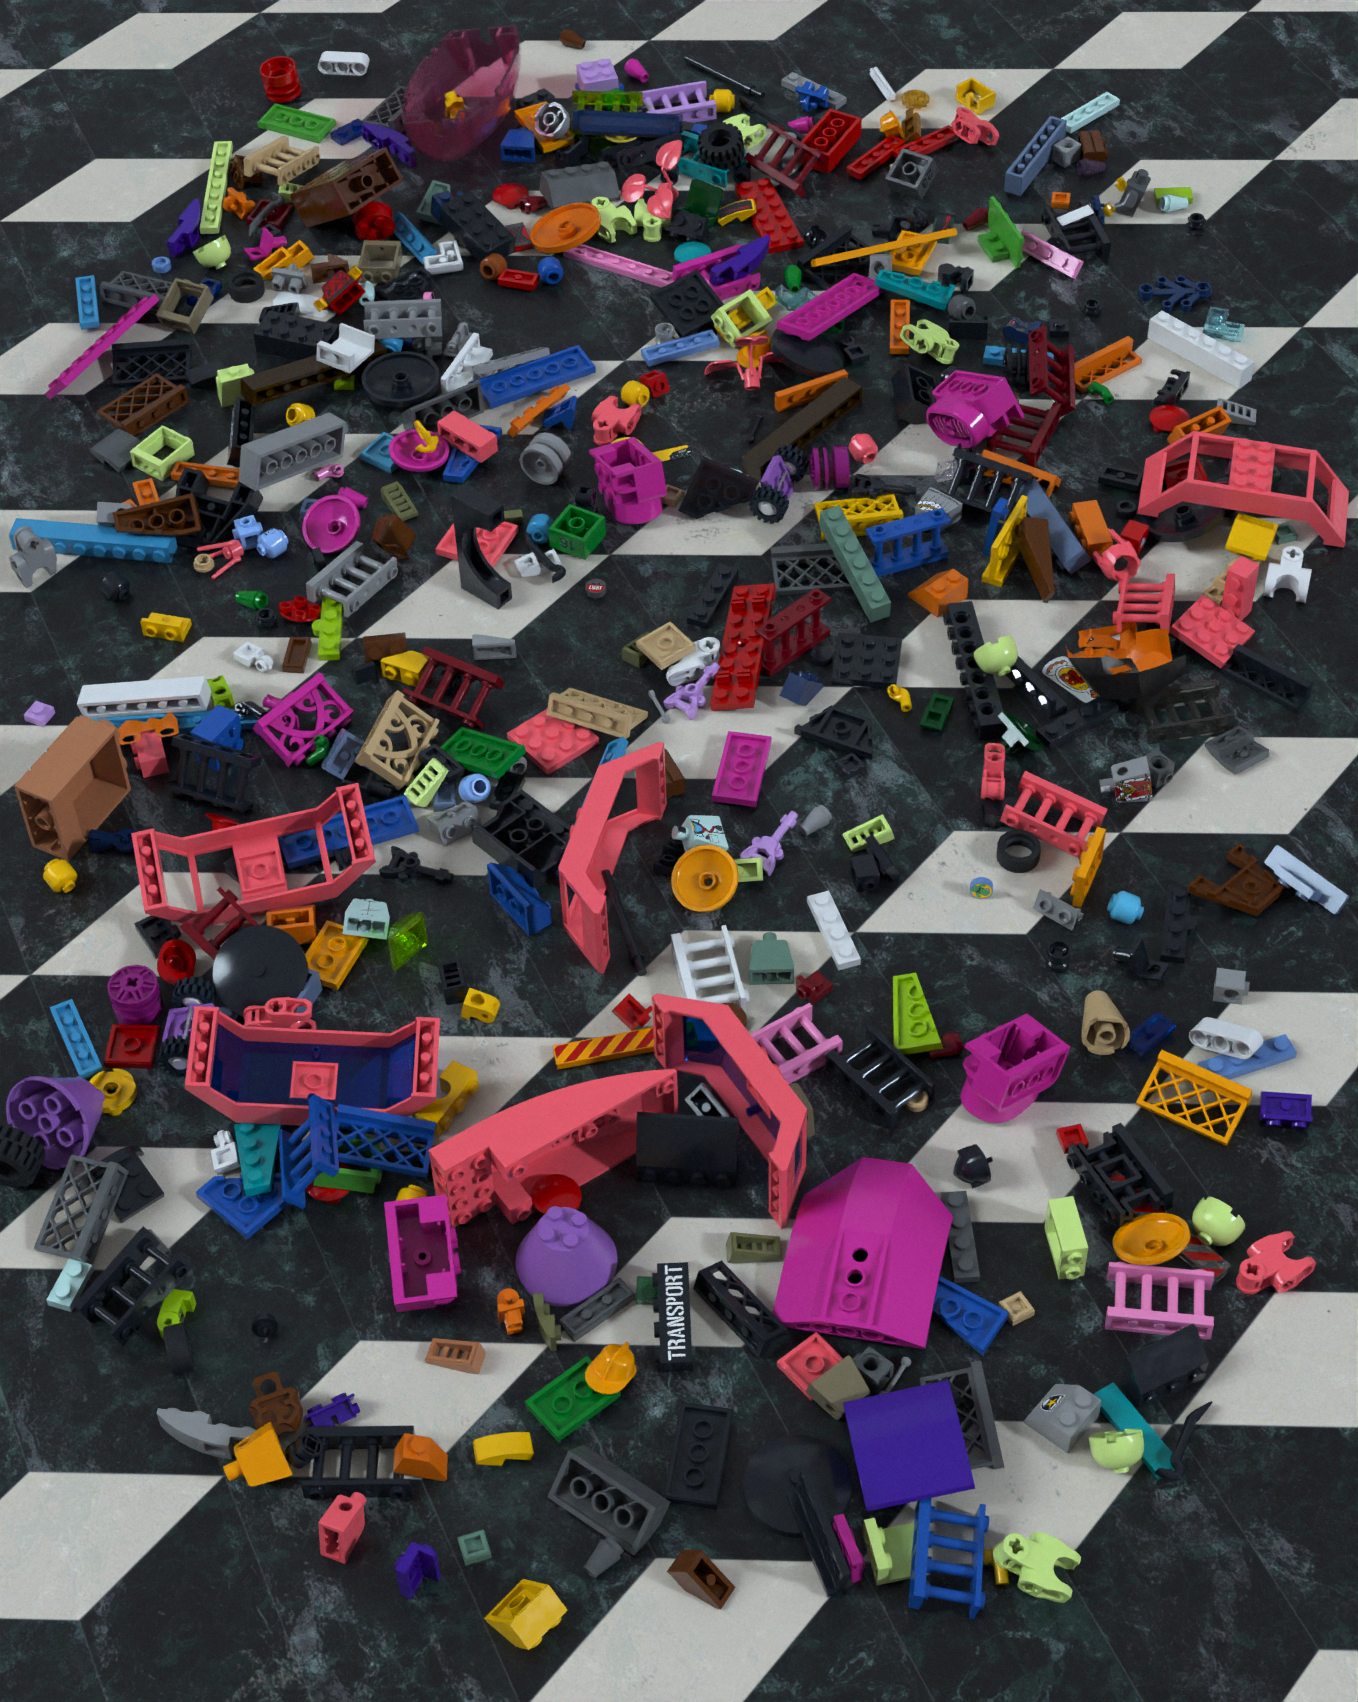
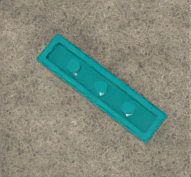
M1114 1382L1093 1394L1102 1400L1100 1411L1118 1432H1125L1124 1429L1142 1430L1144 1452L1141 1460L1157 1480L1162 1478L1154 1474L1158 1468L1172 1469L1174 1471L1170 1462L1171 1450Z

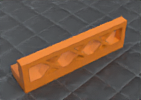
M1127 336L1074 363L1075 388L1084 393L1088 391L1087 386L1091 382L1096 381L1102 384L1141 364L1142 358L1132 351L1133 339ZM1130 357L1132 361H1123V359ZM1111 365H1112V366H1119V367L1116 368V369L1108 368V367L1111 366ZM1095 373L1104 374L1103 376H1093ZM1080 381H1090L1085 385L1080 383Z
M984 449L982 457L1031 472L1038 483L1041 481L1049 483L1046 491L1049 498L1054 486L1059 487L1062 480L1054 474ZM995 471L984 472V476H996L993 474ZM1012 477L1003 478L1002 480L1003 483L1008 485L1014 483L1011 481L1013 480Z

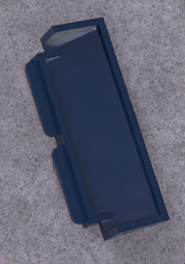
M577 109L573 111V130H580V134L662 138L680 132L683 114Z

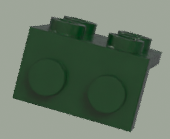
M693 179L685 207H679L676 210L709 218L707 227L714 226L717 222L724 191L722 188L699 179Z

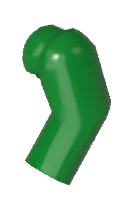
M1093 381L1087 386V390L1091 395L1098 392L1106 404L1113 402V395L1104 385Z

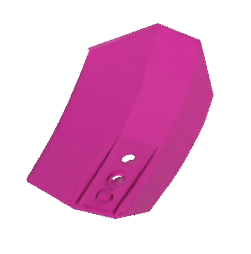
M862 1157L803 1196L788 1244L773 1314L786 1328L926 1349L936 1290L953 1216L913 1164ZM857 1250H864L868 1253V1257L863 1262H857L853 1259V1254ZM852 1274H860L863 1277L861 1282L857 1284L850 1283L848 1278Z

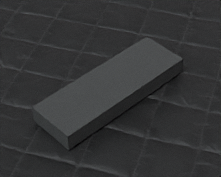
M619 1277L560 1318L558 1322L561 1328L576 1342L634 1301L636 1294Z

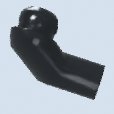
M252 701L238 702L234 706L235 712L242 717L255 716L260 719L268 713Z

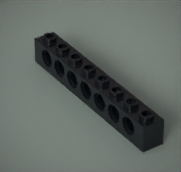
M973 602L947 604L946 613H943L944 625H948L947 636L948 640H952L951 650L952 654L956 655V669L961 672L959 675L960 684L965 686L964 699L969 701L968 713L970 717L973 716V731L977 732L979 741L1001 739L1006 733V725L998 717L1004 711L994 676L981 670L973 656L974 651L984 645Z

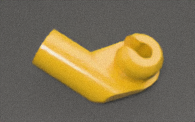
M895 684L890 685L887 689L889 697L900 703L903 712H909L912 709L909 692Z
M991 1547L990 1550L983 1549V1564H992L994 1567L995 1584H1009L1008 1570L998 1566L994 1560V1548Z

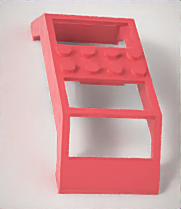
M1193 431L1146 458L1137 514L1158 517V513L1180 502H1188L1308 522L1322 537L1324 545L1344 548L1349 491L1316 450ZM1190 452L1187 479L1161 493L1166 463ZM1197 453L1232 459L1229 485L1194 480ZM1273 466L1308 471L1306 498L1271 492ZM1315 476L1328 489L1327 516L1313 500Z
M657 742L598 766L582 808H578L576 824H572L570 828V839L558 867L563 928L598 973L604 974L610 958L606 896H604L607 887L602 871L608 869L611 875L613 874L629 831L655 819L661 820L667 805L664 743ZM635 769L637 809L607 820L625 773ZM567 883L575 892L570 907H568Z
M358 783L337 787L336 792L316 808L187 837L156 832L154 828L131 833L145 914L179 923L187 921L191 925L194 923L198 924L213 909H204L195 860L196 855L233 847L243 901L236 903L251 917L265 914L270 909L296 907L336 898L376 862ZM342 809L353 861L351 866L333 880L322 827ZM315 829L326 882L288 890L278 837ZM159 849L188 857L197 911L169 906ZM230 904L209 926L230 922L239 912Z

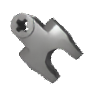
M28 526L17 529L13 538L18 553L10 556L9 561L19 581L28 588L33 584L32 576L37 569L43 567L50 576L56 573L57 557L51 542L47 538L42 540Z

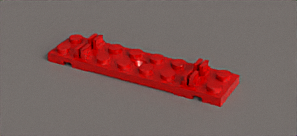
M775 583L734 586L718 662L720 668L715 677L710 701L712 711L754 708L755 690L758 688L766 641L755 633V629L771 618L772 601H774L776 593Z

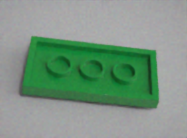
M461 727L440 747L466 770L495 779L503 776L526 753L524 745Z

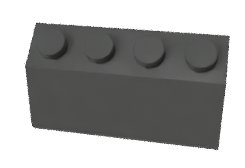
M608 162L583 164L582 166L556 170L550 169L541 172L539 191L553 210L572 203L592 204V200L596 197H606L609 201L620 200L616 174Z
M477 380L407 409L402 413L404 429L406 431L415 429L414 422L419 420L426 430L436 433L438 432L437 422L453 410L468 419L484 413L481 382Z
M585 1445L568 1451L547 1496L604 1536L611 1537L632 1555H636L660 1526L670 1505V1501Z

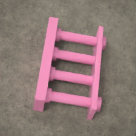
M810 1003L797 1007L793 1012L750 1034L760 1047L763 1046L768 1055L778 1065L782 1077L788 1084L826 1064V1054L832 1049L839 1055H842L843 1041L841 1038L835 1035L830 1039H826L811 1022L812 1005ZM803 1026L818 1045L806 1050L791 1031ZM783 1037L798 1056L791 1060H785L771 1042Z
M1109 1262L1107 1280L1115 1281V1307H1107L1105 1329L1171 1335L1194 1323L1200 1339L1211 1340L1214 1317L1204 1315L1205 1290H1211L1214 1272L1203 1269L1189 1270L1127 1264L1126 1262ZM1126 1282L1142 1284L1141 1309L1125 1307ZM1152 1285L1168 1286L1167 1312L1152 1310ZM1178 1287L1194 1289V1315L1178 1313Z

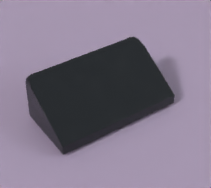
M703 1083L685 1099L699 1116L734 1118L711 1088Z

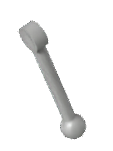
M648 691L650 699L653 700L662 716V722L669 723L670 717L665 714L655 697L654 691Z
M909 1357L901 1359V1366L885 1391H881L879 1395L889 1393L904 1369L911 1365Z

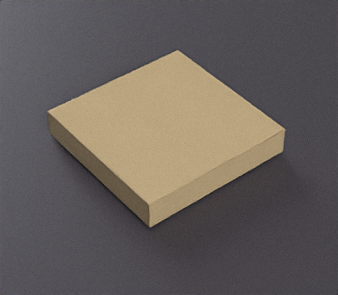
M671 622L666 623L636 641V647L661 670L696 650V645Z

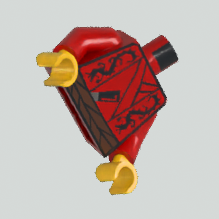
M354 265L347 273L339 270L336 274L331 273L327 277V282L322 286L323 296L316 300L313 305L319 312L332 308L340 316L366 292L358 284L362 280L361 274L363 272Z

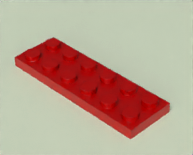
M769 178L735 185V192L740 201L747 199L755 201L756 213L750 216L749 219L760 238L766 235L770 236L768 254L804 247L803 238Z

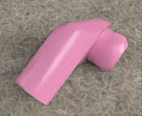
M329 464L314 472V477L317 481H321L326 477L339 478L344 474V468L340 464Z

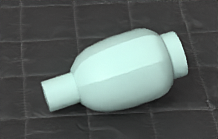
M366 281L360 285L366 292L358 298V301L363 306L364 302L374 301L375 289L371 282Z

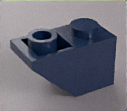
M800 670L798 673L789 672L779 696L795 704L806 706L823 688L824 683L818 681V676L809 672L805 673Z

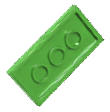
M275 103L257 123L258 128L320 143L336 126V119Z

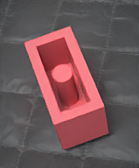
M155 729L140 732L141 740L136 743H130L133 755L138 754V757H134L136 769L142 771L143 778L168 773L169 768L162 739L156 737Z

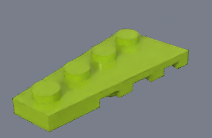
M916 973L893 976L894 1047L903 1055L944 1049Z

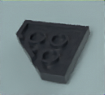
M421 267L375 288V294L384 301L423 299V294L428 292L432 282V275Z
M703 456L678 511L699 519L707 514L729 509L733 505L749 502L759 484V480Z

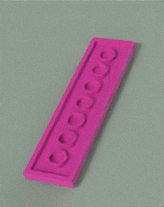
M853 273L777 321L776 329L784 331L785 334L796 335L802 340H812L886 290L874 285V279Z
M154 294L150 298L145 296L136 303L128 313L124 314L116 324L111 326L104 335L99 337L93 345L85 350L84 354L79 356L70 367L66 368L58 378L48 385L50 389L45 395L51 399L66 388L160 299Z

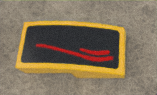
M753 199L741 200L720 208L718 222L721 226H724L737 217L741 222L756 213L755 201Z

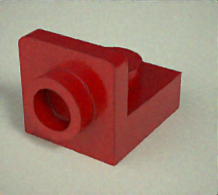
M653 370L639 376L640 383L649 387L651 396L654 398L670 391L664 372Z

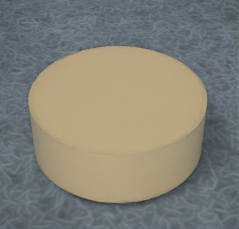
M924 1091L905 1104V1107L913 1112L924 1110L928 1105L927 1092Z

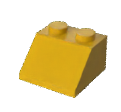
M522 1579L484 1619L515 1647L530 1650L542 1641V1636L549 1629L554 1628L560 1623L561 1617L566 1613L567 1609L548 1584Z

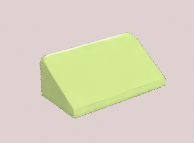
M763 857L734 859L738 868V882L763 880Z

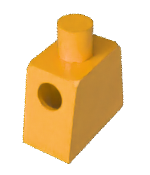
M271 1422L234 1446V1454L237 1460L223 1466L229 1481L244 1475L249 1487L293 1475L291 1466L286 1459L284 1450Z

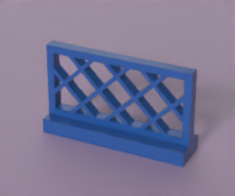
M338 1104L335 1119L336 1134L339 1139L337 1140V1147L344 1145L349 1150L345 1154L338 1153L339 1162L427 1178L430 1162L429 1149L432 1148L436 1122ZM338 1129L351 1130L353 1133L344 1136ZM363 1134L376 1135L377 1138L369 1141ZM358 1137L363 1145L354 1148L349 1141ZM388 1138L398 1139L402 1142L394 1146ZM383 1142L388 1149L380 1153L374 1146ZM412 1143H420L427 1146L418 1150ZM407 1146L413 1154L404 1157L398 1150ZM368 1149L374 1156L364 1158L360 1153ZM393 1154L399 1161L391 1163L385 1157ZM417 1158L423 1164V1168L413 1167L409 1162Z

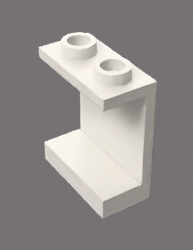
M341 323L339 325V338L332 344L324 341L317 343L316 361L351 373L374 353L375 335Z

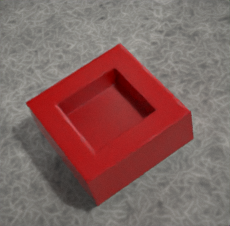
M1081 1123L1057 1129L1056 1135L1064 1154H1068V1145L1072 1143L1077 1147V1144L1082 1142L1088 1149L1089 1142Z

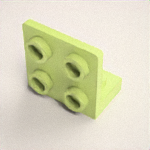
M875 1518L864 1520L863 1539L876 1585L910 1579L914 1523L882 1529V1527H877Z

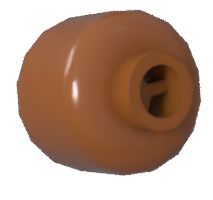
M498 253L488 255L480 263L481 274L485 279L491 281L497 280L504 268L507 269L505 258Z

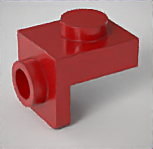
M629 993L611 1012L633 1031L638 1025L642 1028L651 1019L648 1014L652 1011V1006L650 1005L645 1009Z

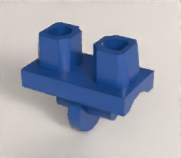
M808 81L802 87L797 86L795 91L799 94L803 110L809 112L817 106L827 108L829 105L827 101L829 95L828 88L820 86L816 92L814 91V84Z

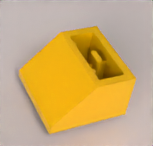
M1238 513L1225 549H1228L1233 554L1248 555L1256 561H1265L1272 548L1279 524Z

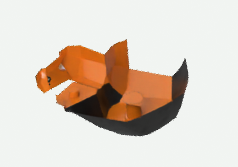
M1123 622L1121 633H1117V625L1078 631L1079 648H1087L1075 654L1070 653L1067 649L1069 661L1085 683L1097 695L1108 700L1145 697L1164 689L1183 676L1186 671V655L1172 660L1168 629H1150L1138 632L1137 623ZM1092 647H1105V648L1093 649Z

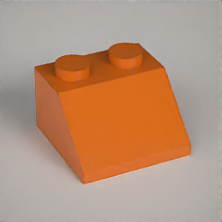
M950 569L937 573L909 592L908 597L938 618L947 611V604L958 603L967 598L969 579L955 569Z

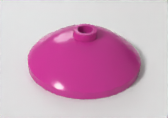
M416 429L401 432L391 440L389 455L396 465L405 470L428 472L446 462L449 456V446L442 436L430 431L431 436H438L439 439L436 450L420 453L415 448L420 444L424 447L427 445L423 442Z
M329 495L317 500L308 509L303 519L302 532L306 543L312 549L320 547L323 554H333L344 550L354 541L359 532L360 513L356 505L344 496Z

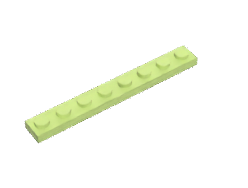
M232 141L214 142L200 223L201 234H219L223 199L225 198L233 150Z

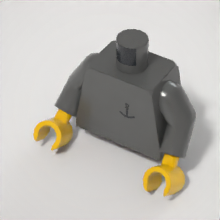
M1144 169L1134 171L1131 179H1128L1127 182L1123 177L1118 178V183L1115 186L1119 191H1124L1120 202L1115 203L1114 207L1109 202L1104 205L1105 207L1102 208L1104 215L1109 217L1116 211L1133 217L1150 183L1149 173Z

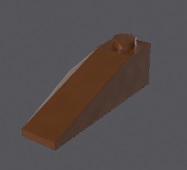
M193 493L112 512L117 533L184 536L202 531L198 504Z
M1024 517L1015 528V536L1018 537V546L1043 603H1048L1055 594L1048 519Z

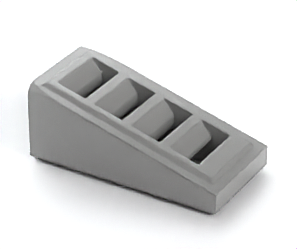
M1218 398L1217 407L1221 405L1232 420L1231 423L1255 425L1256 409Z
M478 634L472 635L474 660L517 658L514 639Z

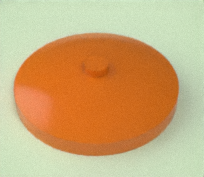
M572 203L556 208L541 217L530 231L532 245L537 251L548 254L573 249L589 240L597 232L601 225L600 213L594 205L589 203Z

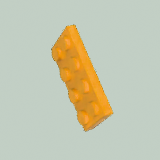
M547 101L514 111L515 118L522 127H527L529 130L534 131L535 143L543 153L552 152L553 150L574 144V135L569 129L563 137L553 140L541 136L536 131L534 116L537 110Z

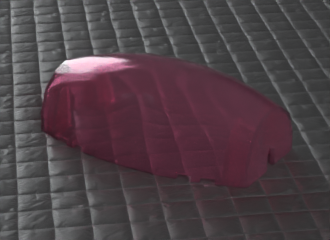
M517 25L489 27L491 43L488 44L482 41L479 28L450 31L439 41L437 49L432 48L430 50L431 56L429 58L424 57L407 85L403 97L404 104H402V123L408 139L418 152L441 162H452L462 159L476 150L504 121L516 95L521 66V44ZM454 90L456 94L461 95L465 99L466 106L470 109L458 110L455 118L447 119L445 116V94Z

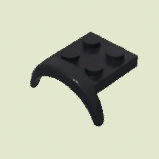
M138 1146L124 1147L101 1160L109 1163V1161L118 1163L129 1171L113 1211L121 1223L164 1197V1192L138 1157L144 1155V1152ZM101 1168L93 1173L96 1182L103 1178L106 1169ZM89 1177L81 1180L79 1185L81 1191L90 1186Z

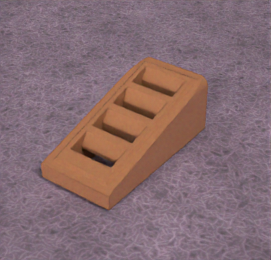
M433 1338L425 1362L456 1371L479 1374L485 1358V1350L480 1342ZM440 1348H444L441 1357H438ZM451 1350H453L451 1358H448Z

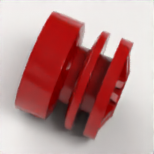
M278 56L270 58L261 64L260 74L264 83L266 97L270 101L284 103L300 95L302 91L295 61L292 58Z

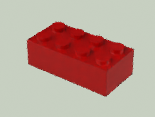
M829 109L801 141L811 149L817 148L824 153L823 157L827 164L825 165L817 161L812 169L827 174L832 171L861 137L862 118ZM804 153L797 164L805 167L812 156Z

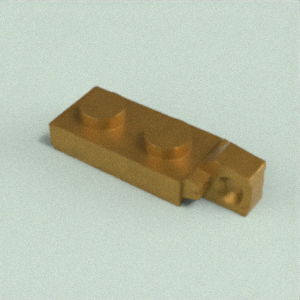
M912 107L906 110V119L902 121L905 145L921 137L920 115L918 112H914Z

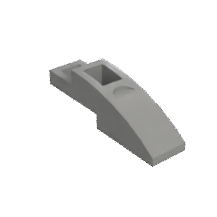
M158 1408L157 1410L160 1425L168 1434L192 1449L216 1457L232 1459L234 1446L257 1431L248 1426L237 1428L223 1423L213 1425L210 1414L202 1411L185 1412L176 1408Z

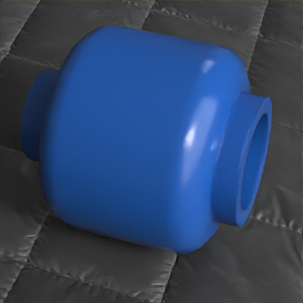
M545 257L538 263L537 271L543 283L553 285L560 282L563 278V268L555 257Z

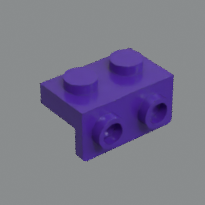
M1261 1091L1259 1122H1265L1268 1127H1281V1124H1291V1128L1306 1129V1125L1310 1126L1313 1122V1117L1311 1116L1312 1095Z
M411 1541L405 1554H401L395 1563L394 1569L396 1570L400 1593L408 1599L412 1598L424 1576L437 1582L441 1577L437 1553L431 1546L424 1543L419 1545Z

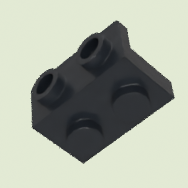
M151 915L134 923L137 932L155 959L159 958L163 944L169 940H179L181 937L178 926L176 924L172 925L171 920Z

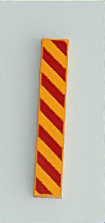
M694 1019L688 1020V1045L699 1043V1037ZM653 1027L552 1046L557 1070L655 1052Z

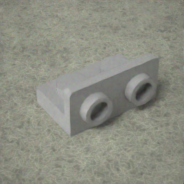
M464 801L427 818L429 826L438 832L441 843L444 845L472 833L471 823L474 821L482 825L477 807L468 801Z

